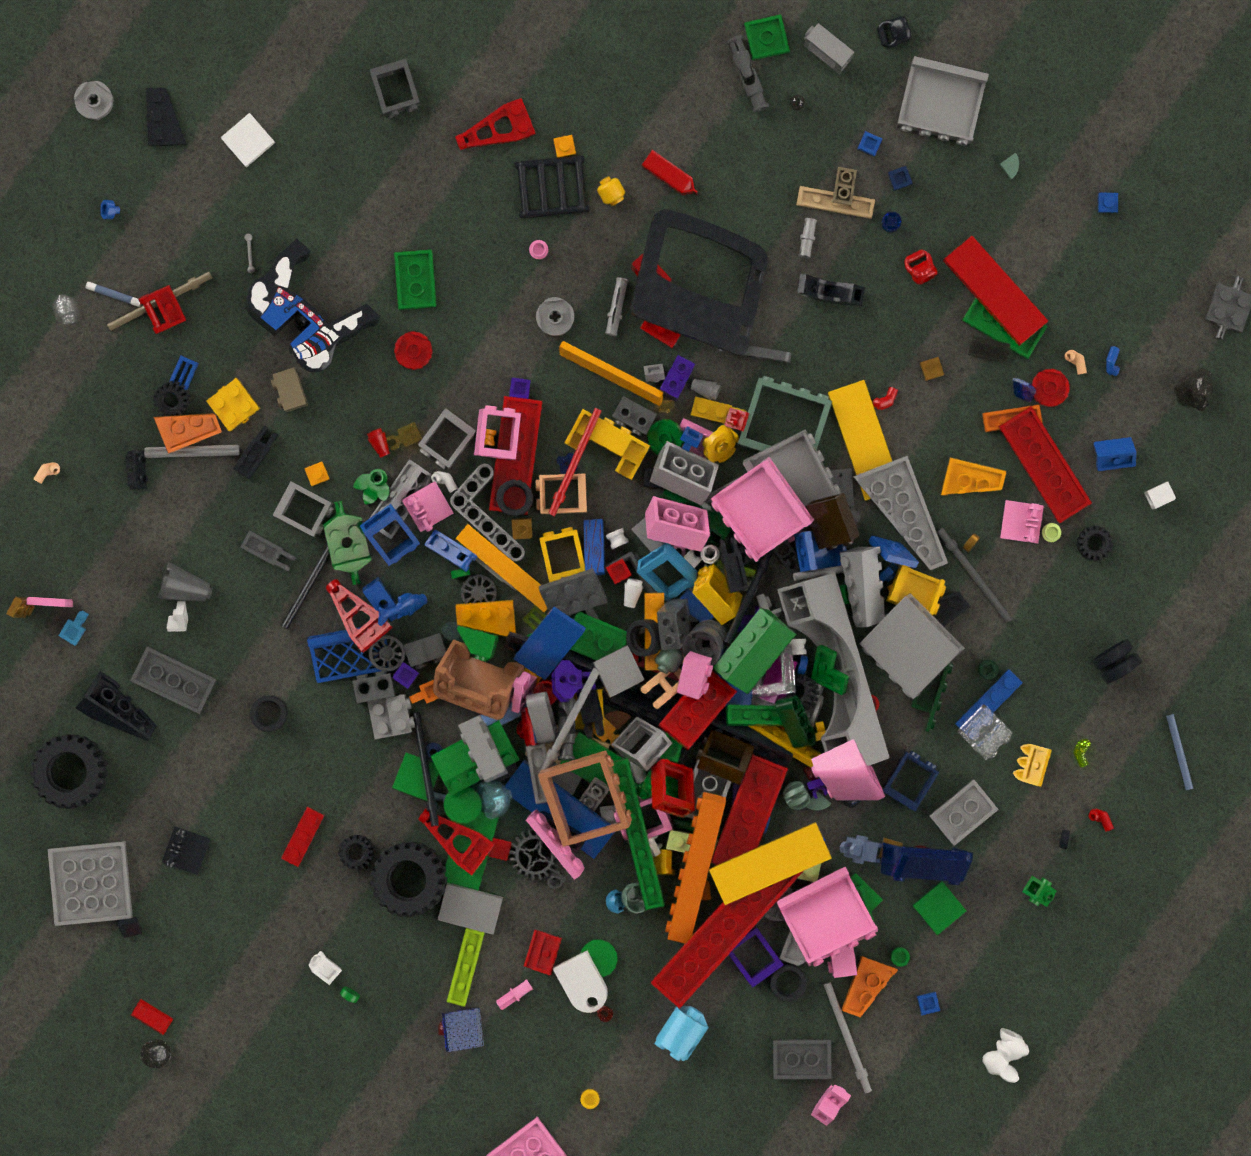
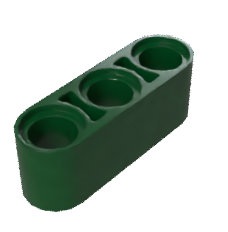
M791 696L777 699L776 710L794 748L814 746L816 736L799 697Z

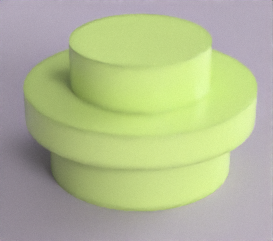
M1055 523L1046 524L1042 529V536L1048 542H1055L1061 537V529Z

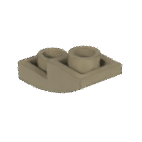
M838 167L833 203L851 206L857 170Z

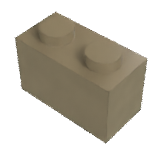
M295 367L272 374L274 379L271 380L274 391L278 390L280 397L277 398L280 409L289 412L308 406Z

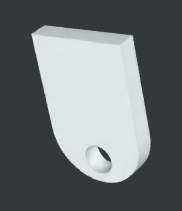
M588 951L553 967L570 1002L576 1009L591 1013L599 1010L604 1005L608 996L607 986ZM588 998H596L598 1004L595 1006L590 1005Z

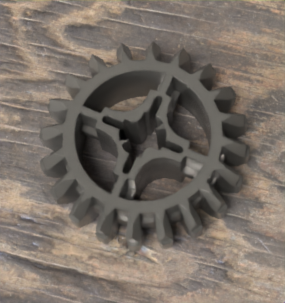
M532 829L528 830V836L524 831L521 832L523 839L516 836L515 839L519 843L511 844L516 850L509 851V854H515V857L510 858V862H517L512 868L520 867L517 872L518 875L522 871L526 872L523 877L524 879L528 877V874H531L532 881H534L535 875H538V879L542 880V873L548 878V870L554 873L552 865L559 866V863L554 861L557 858L552 852L551 858L542 853L541 848L544 842L537 833L533 834ZM530 839H539L533 848L522 846L523 843ZM540 846L538 849L540 858L536 857V860L534 859L533 863H531L532 854L530 852H534ZM519 851L529 857L527 867L522 864ZM537 861L548 863L543 869L532 870L533 865Z

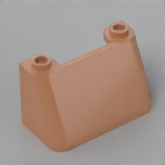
M453 640L435 670L433 692L442 700L487 717L501 720L507 712L511 696L514 693L513 682L516 677L519 678L524 672V665L517 662H508L504 669L470 657V651L466 644Z

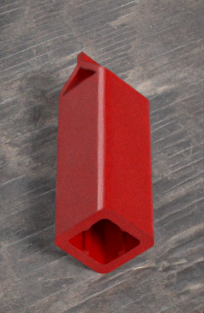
M654 150L650 152L642 164L643 169L680 195L695 194L697 196L698 191L694 189L691 176Z

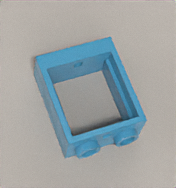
M664 543L638 561L637 573L658 593H664L666 601L678 597L687 588H692L697 580V570L668 543ZM667 560L684 576L669 587L652 571Z

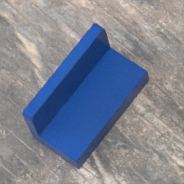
M1131 437L1094 442L1098 471L1136 466V449Z

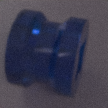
M888 212L882 219V228L889 233L895 232L901 226L902 220L898 213Z

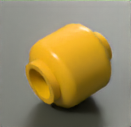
M608 176L600 181L601 185L598 187L597 192L604 204L614 206L624 199L625 189L618 178L611 179Z

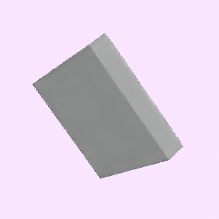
M628 645L593 662L595 669L600 671L599 677L609 697L644 681Z

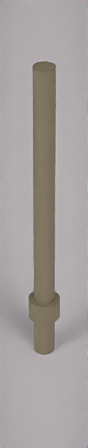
M207 272L197 278L189 279L186 284L172 291L175 297L191 289L199 288L200 284L213 277L210 272ZM155 300L150 302L153 309L158 307ZM141 306L107 325L112 331L146 313L144 306Z

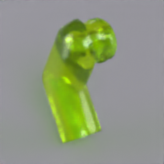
M1088 739L1079 740L1073 751L1080 768L1089 764L1085 757L1087 749L1091 746Z

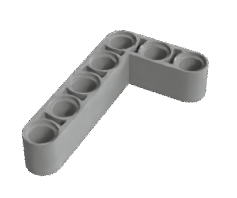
M481 464L452 495L450 499L451 505L508 558L516 562L521 561L525 556L524 548L473 502L474 498L494 477L493 468L488 464ZM481 469H490V476L482 478L480 476ZM470 482L477 483L478 488L475 492L467 490V485ZM457 496H462L465 500L464 504L460 507L454 503ZM477 509L479 512L478 518L470 519L469 511ZM491 522L493 524L492 531L484 532L483 524ZM499 535H506L507 543L505 545L497 543ZM515 547L521 549L522 553L519 558L511 556V550Z

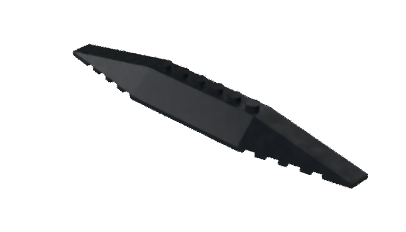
M509 632L504 647L516 654L529 637ZM569 650L562 658V660H570L577 670H582V672H592L593 668H595L593 662L596 660L573 650ZM642 674L644 681L609 697L598 675L595 683L597 689H602L604 705L625 712L634 718L639 717L660 728L658 726L683 696V694L676 693L659 709H656L653 703L666 691L658 683L646 694L642 693L641 687L651 680V677ZM582 679V684H585L587 679ZM722 710L695 742L696 744L698 741L703 742L705 735L709 737L711 730H715L755 746L753 755L787 768L793 757V753L748 726L727 725L726 713Z

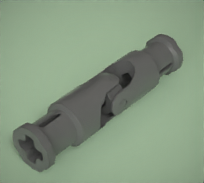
M738 35L726 42L731 47L735 65L741 70L740 78L747 97L751 99L753 104V112L756 113L767 109L769 103H766L764 99V90L756 70L753 67L751 68V57L743 44V36ZM755 75V83L749 86L746 85L744 80L752 79Z
M574 696L567 703L558 701V735L576 702ZM575 721L560 748L558 760H575L573 756Z

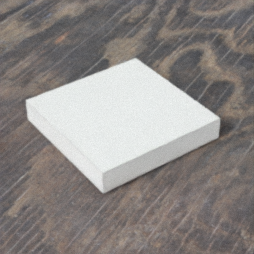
M250 113L221 137L245 167H248L275 143Z

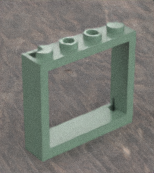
M763 376V378H758L748 409L749 417L744 432L741 431L737 445L758 452L771 447L770 445L746 438L761 388L764 386L824 405L814 436L816 443L813 445L817 450L832 403L831 400H828L829 396L819 393L815 396L810 394V390L804 388L796 390L792 388L791 384L781 382L780 385L774 383V379Z

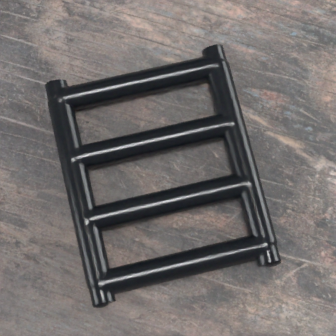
M570 156L515 162L514 165L518 169L522 208L519 217L533 218L589 212L590 208L586 205L582 165L585 157ZM575 164L578 206H567L563 165ZM547 166H556L560 205L557 208H548L544 168ZM526 168H537L541 209L529 210Z

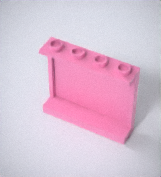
M770 457L711 498V505L715 511H720L724 517L722 520L728 528H732L735 532V539L745 546L746 554L750 559L753 558L755 562L814 521Z
M846 867L776 901L808 966L813 965L816 967L824 962L823 959L829 956L834 958L842 953V949L846 947L848 949L854 948L859 944L858 941L864 938L869 940L875 937V933L878 932V927L875 926Z

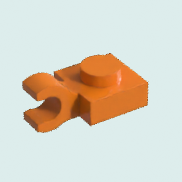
M434 680L419 686L421 692L409 697L412 704L422 699H425L426 703L439 699L433 692Z

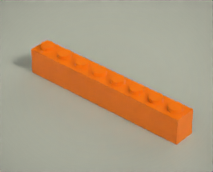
M703 792L702 798L697 800L696 809L699 811L697 816H693L691 827H694L693 834L689 833L687 845H690L689 851L684 852L682 862H685L684 869L680 868L678 880H681L680 886L675 888L674 897L677 899L675 904H671L669 914L672 915V919L667 921L665 932H668V940L686 943L693 934L726 797Z

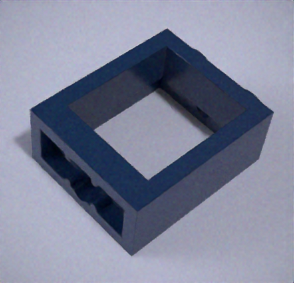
M905 751L883 785L882 790L911 810L916 811L939 772L935 770L937 766L927 761L925 764L920 761V755L913 751H910V753ZM907 758L930 772L929 777L914 801L890 787Z

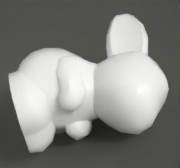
M1001 1028L1000 1037L1002 1040L996 1042L997 1050L987 1052L983 1056V1063L990 1074L1000 1075L1005 1081L1015 1083L1019 1080L1018 1072L1009 1065V1062L1028 1055L1029 1048L1022 1036L1011 1030Z

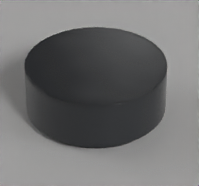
M1062 830L1059 842L1061 849H1067L1070 836L1069 830Z

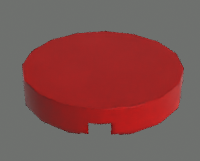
M412 331L405 333L395 343L394 353L396 359L406 369H421L432 358L433 349L431 342L420 332Z
M1045 369L1039 372L1033 378L1031 384V394L1035 401L1046 407H1055L1063 403L1068 397L1070 390L1068 379L1061 371L1055 369Z

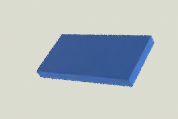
M553 607L513 659L545 680L584 633L586 628L556 607Z

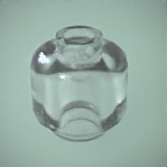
M60 295L52 304L55 318L60 323L71 324L77 320L80 314L76 300L71 296Z

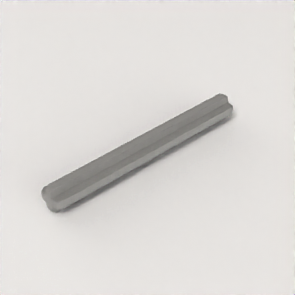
M239 445L186 446L169 454L165 447H146L144 454L146 458L234 456L240 454Z

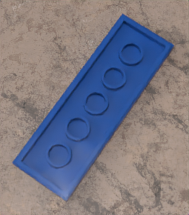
M524 760L502 791L530 812L537 809L539 812L546 811L551 814L547 802L535 803L529 764ZM553 781L569 826L584 833L611 825ZM614 832L586 840L581 850L594 859Z

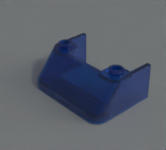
M883 842L881 873L892 876L895 881H905V878L942 880L948 881V884L960 885V882H964L973 861V852L952 847V850L897 846Z

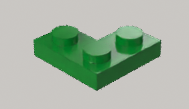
M821 644L817 646L811 678L816 683L840 695H844L847 692L850 676L834 669L837 652Z

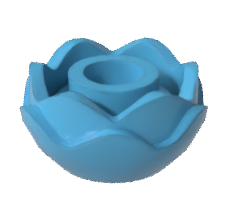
M612 890L606 897L607 908L613 913L619 914L624 911L623 908L625 907L622 903V892L618 890Z

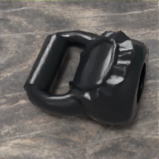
M905 16L888 19L878 25L877 31L881 45L885 48H893L912 38ZM886 25L889 26L893 38L891 43L888 41L884 28Z

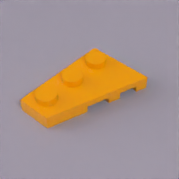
M950 458L941 495L1002 490L1007 471Z
M513 600L456 604L457 625L506 637L509 632L516 633Z

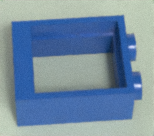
M389 504L360 525L365 536L388 566L397 563L402 556L412 552L420 544L392 504ZM396 519L409 538L386 554L373 535Z

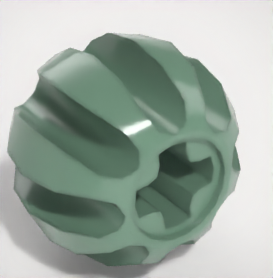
M800 781L789 783L783 790V797L787 805L793 810L803 809L810 802V794L806 786Z

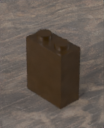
M844 493L813 500L805 505L814 519L810 526L819 549L827 548V550H832L840 544L848 546L853 544L854 539L860 536Z

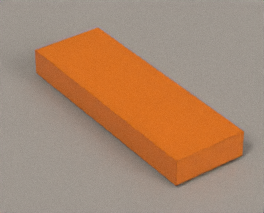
M1033 405L1034 411L1042 422L1040 405ZM1030 406L982 413L985 432L1000 430L998 426Z

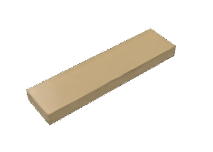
M803 186L799 188L796 206L872 219L875 199L853 196L850 206L833 203L834 192Z

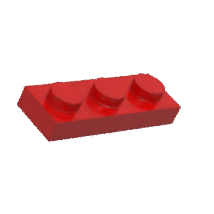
M310 807L306 808L281 859L299 867L325 816L324 814Z

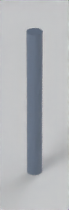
M1174 714L1167 715L1186 790L1193 789V784Z

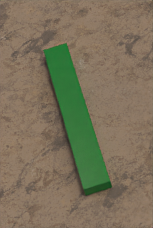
M629 758L613 761L614 766L612 768L614 774L617 773L619 776L620 785L618 786L620 791H623L625 794L626 809L631 812L632 821L629 828H626V833L645 909L665 906L630 761Z

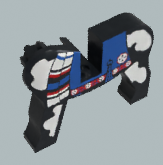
M296 238L276 257L269 272L251 285L247 294L246 310L252 319L274 337L295 318V327L301 334L290 343L289 352L290 354L293 353L297 364L303 370L316 373L325 370L331 364L335 348L339 344L355 337L365 328L375 327L381 316L368 304H365L327 323L313 306L290 291L289 285L294 267L300 262H305L311 252Z

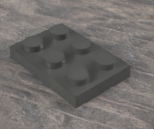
M593 568L539 586V591L549 612L553 607H556L566 615H571L607 603V597Z
M773 1039V1079H831V1039Z

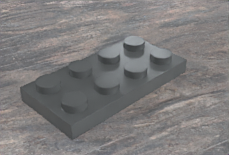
M147 646L130 681L201 714L217 679Z

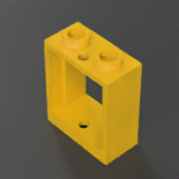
M573 527L561 529L562 533L554 534V531L543 533V537L539 538L549 583L559 580L561 577H568L585 571L578 532L573 530ZM574 536L581 568L553 574L546 542Z
M714 563L708 567H702L698 571V577L694 582L695 586L692 593L716 620L723 625L736 617L743 595L739 591L729 593L725 575Z

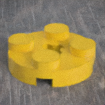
M721 425L715 432L703 440L704 456L713 463H715L714 461L719 463L726 461L736 451L734 446L739 441L738 434L731 428Z

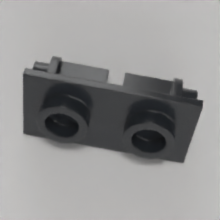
M127 451V455H125L127 469H133V472L127 473L130 490L147 489L148 478L146 475L144 451Z

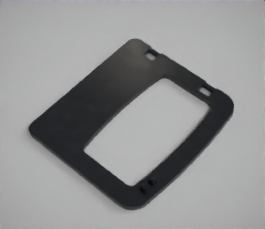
M660 210L653 216L630 307L631 314L641 320L734 355H744L748 350L751 329L753 328L763 285V277L767 268V254L760 245L722 227L676 211ZM667 227L711 240L738 252L751 261L743 301L740 307L699 295L658 276L656 269ZM755 271L760 272L758 281L753 280ZM742 326L747 327L745 336L740 335Z

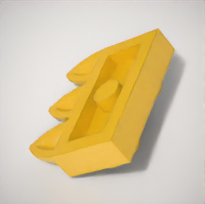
M1033 744L1022 745L1020 748L1028 757H1020L1017 759V762L1025 769L1016 770L1013 774L1020 781L1041 787L1052 750Z

